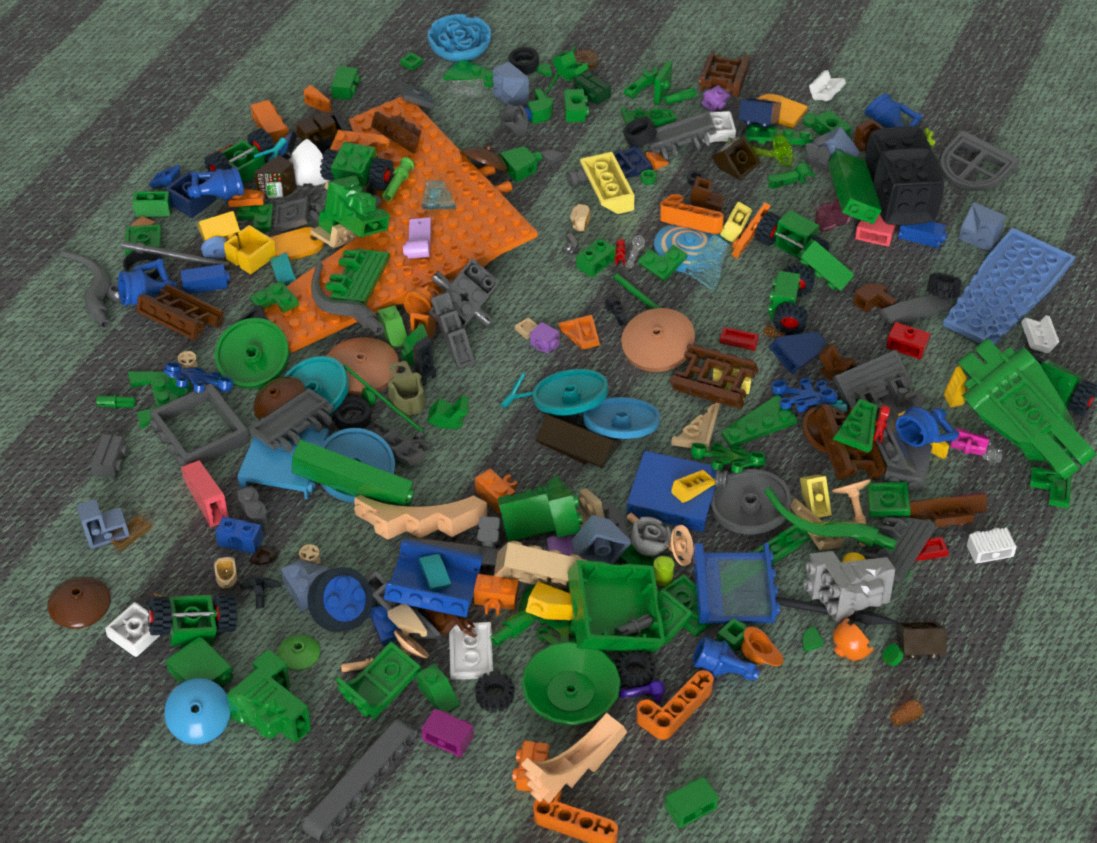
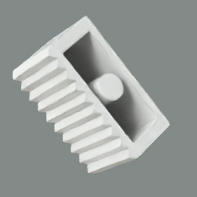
M1007 527L1004 529L994 528L986 532L976 531L969 535L967 542L968 550L975 564L1014 557L1017 547Z

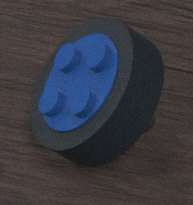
M338 567L322 572L313 580L308 591L307 602L310 614L319 626L328 631L341 632L357 628L365 622L372 609L373 597L370 585L362 574L352 568Z

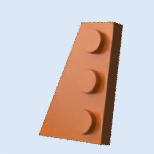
M764 202L756 216L750 221L747 229L745 228L742 231L741 238L735 240L732 246L734 248L733 257L738 258L753 239L756 233L755 230L758 228L757 225L760 224L761 218L763 219V216L767 214L771 205Z

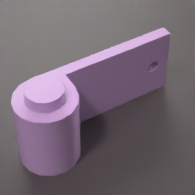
M431 218L409 219V241L406 242V245H403L404 255H407L408 259L430 257Z

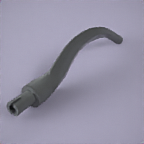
M62 250L61 257L82 262L92 271L94 279L84 294L85 305L91 318L98 322L99 327L107 329L110 326V322L107 318L108 310L105 306L104 298L111 283L108 272L99 263L89 258Z
M317 263L311 282V294L316 305L321 310L330 314L353 317L364 328H370L376 335L382 334L384 326L377 320V315L369 307L355 300H337L329 298L324 294L319 284L323 264Z

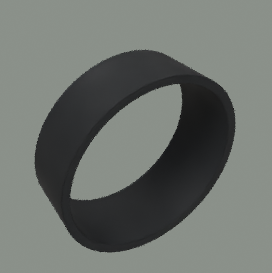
M135 250L124 258L123 268L126 272H129V268L138 261H155L162 259L161 255L146 252L143 254L137 253ZM158 269L147 273L149 277L155 280L160 276Z

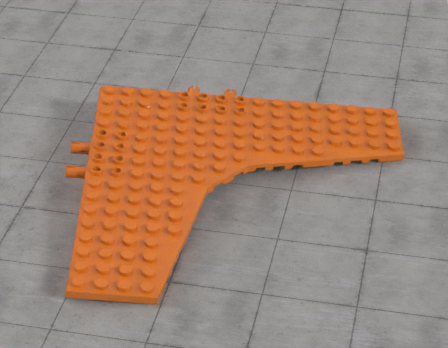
M399 96L392 101L350 118L349 123L352 132L378 135L383 134L371 127L375 112H380L388 118L401 116L405 118L406 122L415 124L416 128L421 130L416 153H411L388 137L386 138L391 142L388 150L377 153L378 158L391 160L394 170L399 167L400 160L403 157L410 158L414 162L415 167L413 170H410L409 177L401 183L392 201L389 202V199L385 201L382 198L384 191L374 189L375 194L382 199L378 208L390 214L388 230L365 237L358 236L322 261L323 269L319 284L324 294L330 298L332 291H328L325 285L328 281L330 282L329 277L331 274H342L346 267H342L338 263L339 259L343 257L342 253L344 250L364 249L388 252L390 259L366 304L376 314L380 309L404 304L407 292L412 291L418 286L424 288L428 285V291L433 296L439 295L443 289L430 280L437 271L451 281L472 258L484 268L501 254L537 238L538 233L503 196V194L513 190L509 181L494 187L486 178L496 173L494 167L486 165L477 169L416 104L403 101L402 97ZM431 218L430 257L408 259L407 255H404L403 245H406V242L409 241V219ZM315 267L286 286L298 299L299 306L285 313L276 304L263 309L268 319L284 332L289 343L290 354L357 322L350 316L327 313L316 305L311 294V282Z

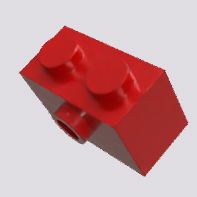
M895 322L888 336L886 348L893 351L897 350L899 353L921 360L928 347L931 333Z

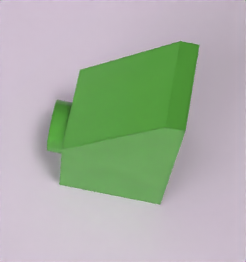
M395 305L378 310V321L384 326L383 334L389 345L393 349L403 346V341L407 338V334Z

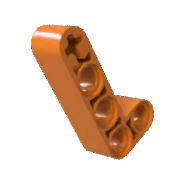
M678 194L669 195L660 203V220L662 222L711 234H719L723 231L724 215L721 212L684 204V197Z
M706 670L698 671L663 708L650 700L640 701L636 712L637 723L656 738L668 739L711 695L713 675Z
M562 789L550 803H547L544 799L541 802L537 799L535 800L533 819L537 825L588 843H617L618 826L613 820L561 803ZM566 818V819H569V820H568V821H562V820H560V819Z

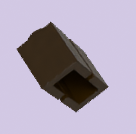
M327 111L313 116V119L309 117L296 122L297 134L302 141L308 139L313 144L320 142V138L315 132L323 140L334 137L337 134L336 122Z

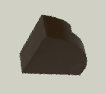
M261 545L249 558V562L256 565H265L275 561L278 558V553Z

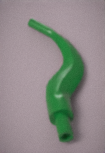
M770 487L764 491L774 507L787 520L807 532L825 537H851L869 547H873L875 544L891 552L896 547L898 540L880 534V529L842 520L827 522L809 521L785 508Z
M530 584L525 590L517 613L503 621V627L490 636L494 646L499 647L510 637L517 638L537 619L538 616L526 612L529 596L535 585Z

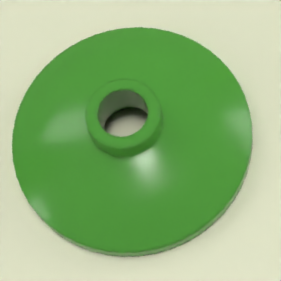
M308 635L291 636L284 640L278 649V657L286 662L287 668L291 670L307 669L314 665L320 656L318 642Z

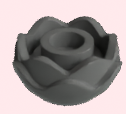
M118 282L111 284L107 289V298L113 302H121Z

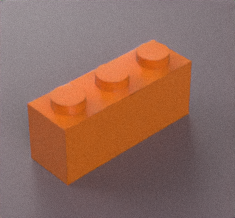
M269 100L250 105L252 118L257 127L265 129L275 144H277L281 137L285 138L289 134L287 125L283 124L281 115L277 114L275 105L272 106Z

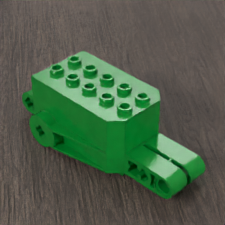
M986 338L974 348V351L983 362L971 351L957 361L958 365L970 378L964 383L968 389L961 395L964 401L982 421L1010 440L1028 461H1046L1063 480H1066L1079 470L1071 457L1080 466H1084L1096 456L1090 445L1075 431V423L1041 365L1025 347L1022 346L1016 352L1009 347L1002 353Z

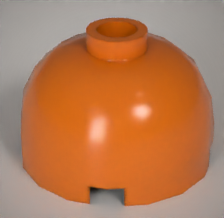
M845 618L833 632V642L835 644L833 650L840 658L845 656L853 661L862 660L871 654L874 649L873 647L868 648L869 640L855 624L850 626L847 623L850 620Z

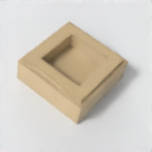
M528 317L516 324L515 330L528 339L530 332L538 325Z

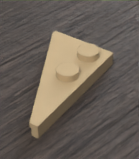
M720 403L712 404L708 407L707 413L704 415L700 414L690 425L684 427L682 434L672 438V445L691 448L693 443H702L709 450L720 410Z
M797 499L792 501L791 508L796 515L809 521L822 522ZM808 532L820 550L841 548L845 543L841 537H825Z

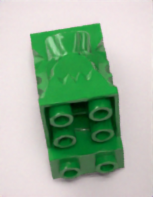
M354 175L328 182L326 206L324 210H320L318 226L331 234L332 226L341 224L359 237H365L387 231L390 214L383 209L376 208V198L371 196L370 193L363 191L359 184L358 176Z
M559 475L554 476L545 486L537 485V488L534 490L527 489L524 493L498 497L508 541L556 530L557 538L578 533L580 525L583 524L581 512L577 513L575 508L579 506L577 495H572L571 488L566 489L564 481L560 482Z
M268 649L254 660V672L249 673L239 685L231 688L226 695L229 710L231 711V719L240 724L246 722L250 727H255L262 737H268L269 739L282 732L286 738L296 744L311 730L308 706L288 691L290 681L287 663Z

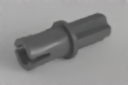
M645 614L637 619H630L628 623L616 627L614 633L622 632L616 636L627 637L638 635L641 630L652 624L653 618L649 614Z

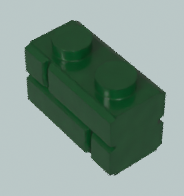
M587 71L582 76L580 75L575 78L574 89H584V96L587 95L589 102L599 105L611 97V86Z

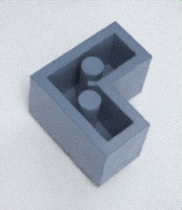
M842 127L817 137L813 142L818 147L824 146L829 151L830 157H832L836 149L854 157H858L860 153Z
M96 499L76 505L90 549L130 537L121 507L101 513Z

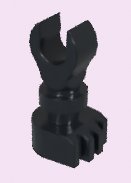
M616 295L607 298L605 301L607 311L611 310L620 326L627 324L625 320L628 318L622 310L619 298Z

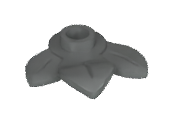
M807 143L805 147L808 154L803 155L802 159L806 163L814 165L819 171L828 169L829 151L824 146L818 147L813 143Z

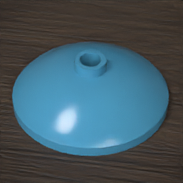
M202 678L187 680L178 685L171 692L165 704V721L171 733L179 740L189 744H204L219 737L226 729L231 716L226 692L215 682ZM196 705L199 706V711L193 713L192 708Z

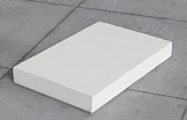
M491 622L473 623L475 626L473 629L478 635L476 638L463 633L457 624L449 632L451 680L483 678V674L487 673L489 676L490 671H493L492 642L490 640Z

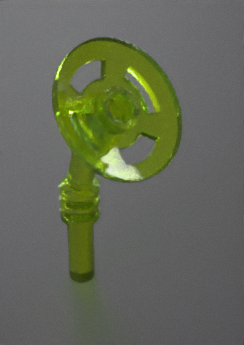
M781 134L776 135L773 139V151L757 148V146L753 147V144H751L756 155L777 158L785 167L793 164L794 157L791 145Z

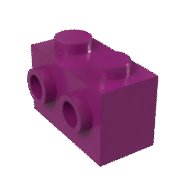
M437 709L433 710L422 727L423 741L460 758L474 738L473 725L468 721L459 720L448 712Z

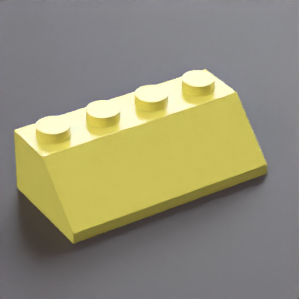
M613 152L580 159V163L602 206L617 214L634 210V193Z

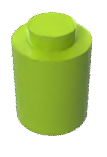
M660 556L654 561V573L658 586L664 587L673 581L674 561L670 557Z

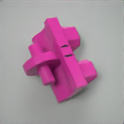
M963 428L955 429L960 435L954 442L952 441L950 447L965 451L964 454L967 455L970 452L985 456L990 439L987 435L968 432L967 429Z

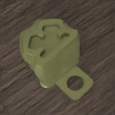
M406 361L391 364L389 369L393 379H390L388 382V401L407 417L421 414L427 402L421 382V375L417 372L412 373ZM402 366L405 367L406 371L397 373L395 368Z

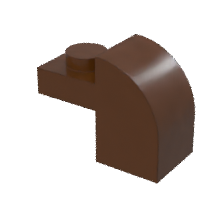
M697 176L690 195L692 205L721 212L725 196L711 192L713 181Z
M870 283L855 291L853 304L867 313L874 307L882 310L894 305L897 300L887 294L888 287L882 284Z
M827 344L819 354L824 365L820 371L826 378L834 381V376L857 367L853 358L841 359L834 344Z

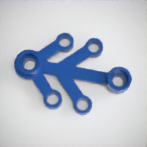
M169 362L166 363V367L163 370L167 376L176 379V386L187 387L189 379L194 384L193 390L196 392H204L205 383L218 386L219 391L230 392V389L233 387L232 378L221 377V374L217 372L204 373V369L199 367L181 368V364Z
M810 378L800 380L801 389L787 387L784 380H777L771 384L775 395H796L782 398L780 400L782 409H789L792 407V403L796 402L797 411L804 412L808 410L810 405L818 403L830 405L838 398L834 389L828 388L826 381L816 383L818 392L814 391Z

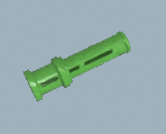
M403 157L400 160L399 167L394 170V177L382 194V198L385 201H388V199L389 202L392 201L401 183L409 177L410 170H413L415 167L414 162L410 158Z

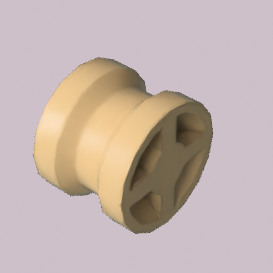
M184 351L178 355V363L181 364V368L198 367L195 353Z
M307 544L301 547L299 550L300 561L320 564V552L317 546Z

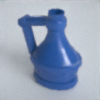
M887 93L876 98L864 111L867 117L872 118L884 128L904 126L901 120V111L913 118L908 126H916L922 118L920 113L914 112L902 103L895 102Z
M236 167L231 169L218 168L214 172L198 173L193 171L191 173V187L187 188L190 198H199L201 195H214L228 201L234 196H242L244 194L242 180ZM199 179H208L204 183L198 185Z
M157 259L135 266L131 272L121 271L119 273L118 291L122 305H137L139 295L145 294L154 297L167 284L177 288L176 282L169 280L163 260ZM157 268L162 281L152 279L144 271Z
M911 407L896 420V430L900 438L913 447H921L933 442L939 443L950 440L954 442L960 435L944 419L946 412L943 408H934L928 412L921 407ZM938 423L946 431L945 434L939 435Z
M703 636L693 654L692 666L709 671L713 677L735 673L742 675L747 680H757L760 673V668H757L755 664L740 660L729 647L727 641H715Z

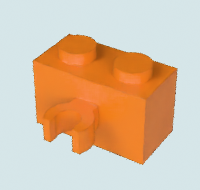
M490 468L475 477V493L501 516L498 497L515 495L514 490L518 487V482L509 483L511 481L510 474L506 475L502 480Z
M483 574L477 575L474 587L475 605L485 606V614H488L490 608H495L497 616L501 612L500 608L515 610L519 595V579Z

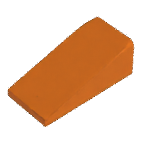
M309 85L303 90L305 104L322 112L332 113L331 101L315 87Z

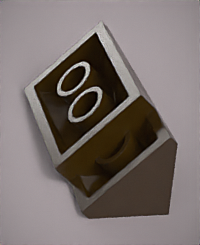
M546 414L536 438L537 442L584 465L589 462L600 468L607 463L622 444L621 440L596 434L583 425L557 415Z

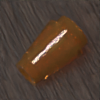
M908 699L890 715V720L898 727L899 725L920 719L924 711L916 699Z

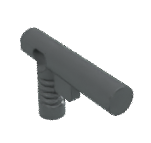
M418 431L410 439L412 446L422 447L430 451L433 445L423 440L424 434Z

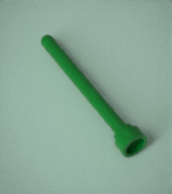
M615 273L613 275L614 280L650 309L661 308L620 274Z

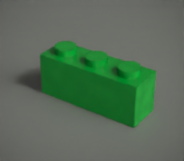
M810 239L797 255L800 258L799 262L802 265L805 264L806 268L810 266L814 270V275L820 280L823 277L827 281L826 285L833 291L835 289L841 291L855 275L813 239Z

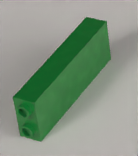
M836 149L828 162L842 213L874 224L882 209L866 161Z
M299 440L292 456L291 473L355 497L362 495L368 499L385 504L411 506L415 491L412 489L413 481L303 440Z

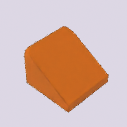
M646 152V158L652 164L654 170L669 164L659 153Z

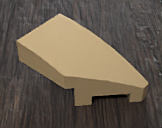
M401 604L387 611L388 618L399 629H402L403 635L408 636L410 633H420L421 637L427 636V630L408 605Z

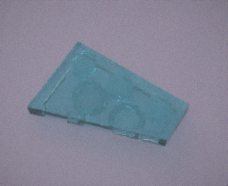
M714 234L685 272L715 291L728 243Z

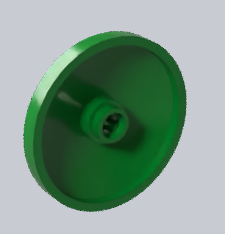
M249 318L234 323L223 332L215 348V363L222 377L232 378L234 386L246 389L261 388L271 380L278 378L285 370L290 356V347L284 332L275 323L262 318Z

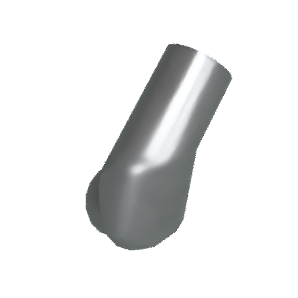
M570 233L566 235L567 247L564 245V250L569 255L574 254L579 247L575 236Z

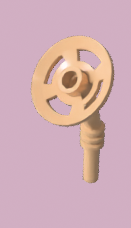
M870 479L832 490L833 493L848 494V497H851L855 514L854 522L866 524L859 500V490L871 482ZM859 542L861 547L866 546L865 544Z
M633 513L628 514L627 519L632 524L636 520L639 521ZM678 525L673 529L671 542L666 549L673 552L676 561L682 566L691 563L694 546L689 530L683 525ZM680 531L682 533L681 536H676V532Z
M398 629L394 631L397 640L402 645L400 649L409 657L411 654L425 659L429 657L427 651L410 636L403 635V632ZM366 658L365 661L341 664L342 672L364 670L374 659L371 658L369 660Z

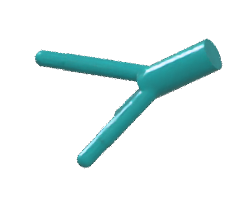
M281 137L274 148L255 154L254 158L273 152L269 159L271 161L278 155L287 140Z
M524 372L518 381L514 382L511 393L500 403L503 408L506 409L516 398L533 395V391L516 394L525 376Z

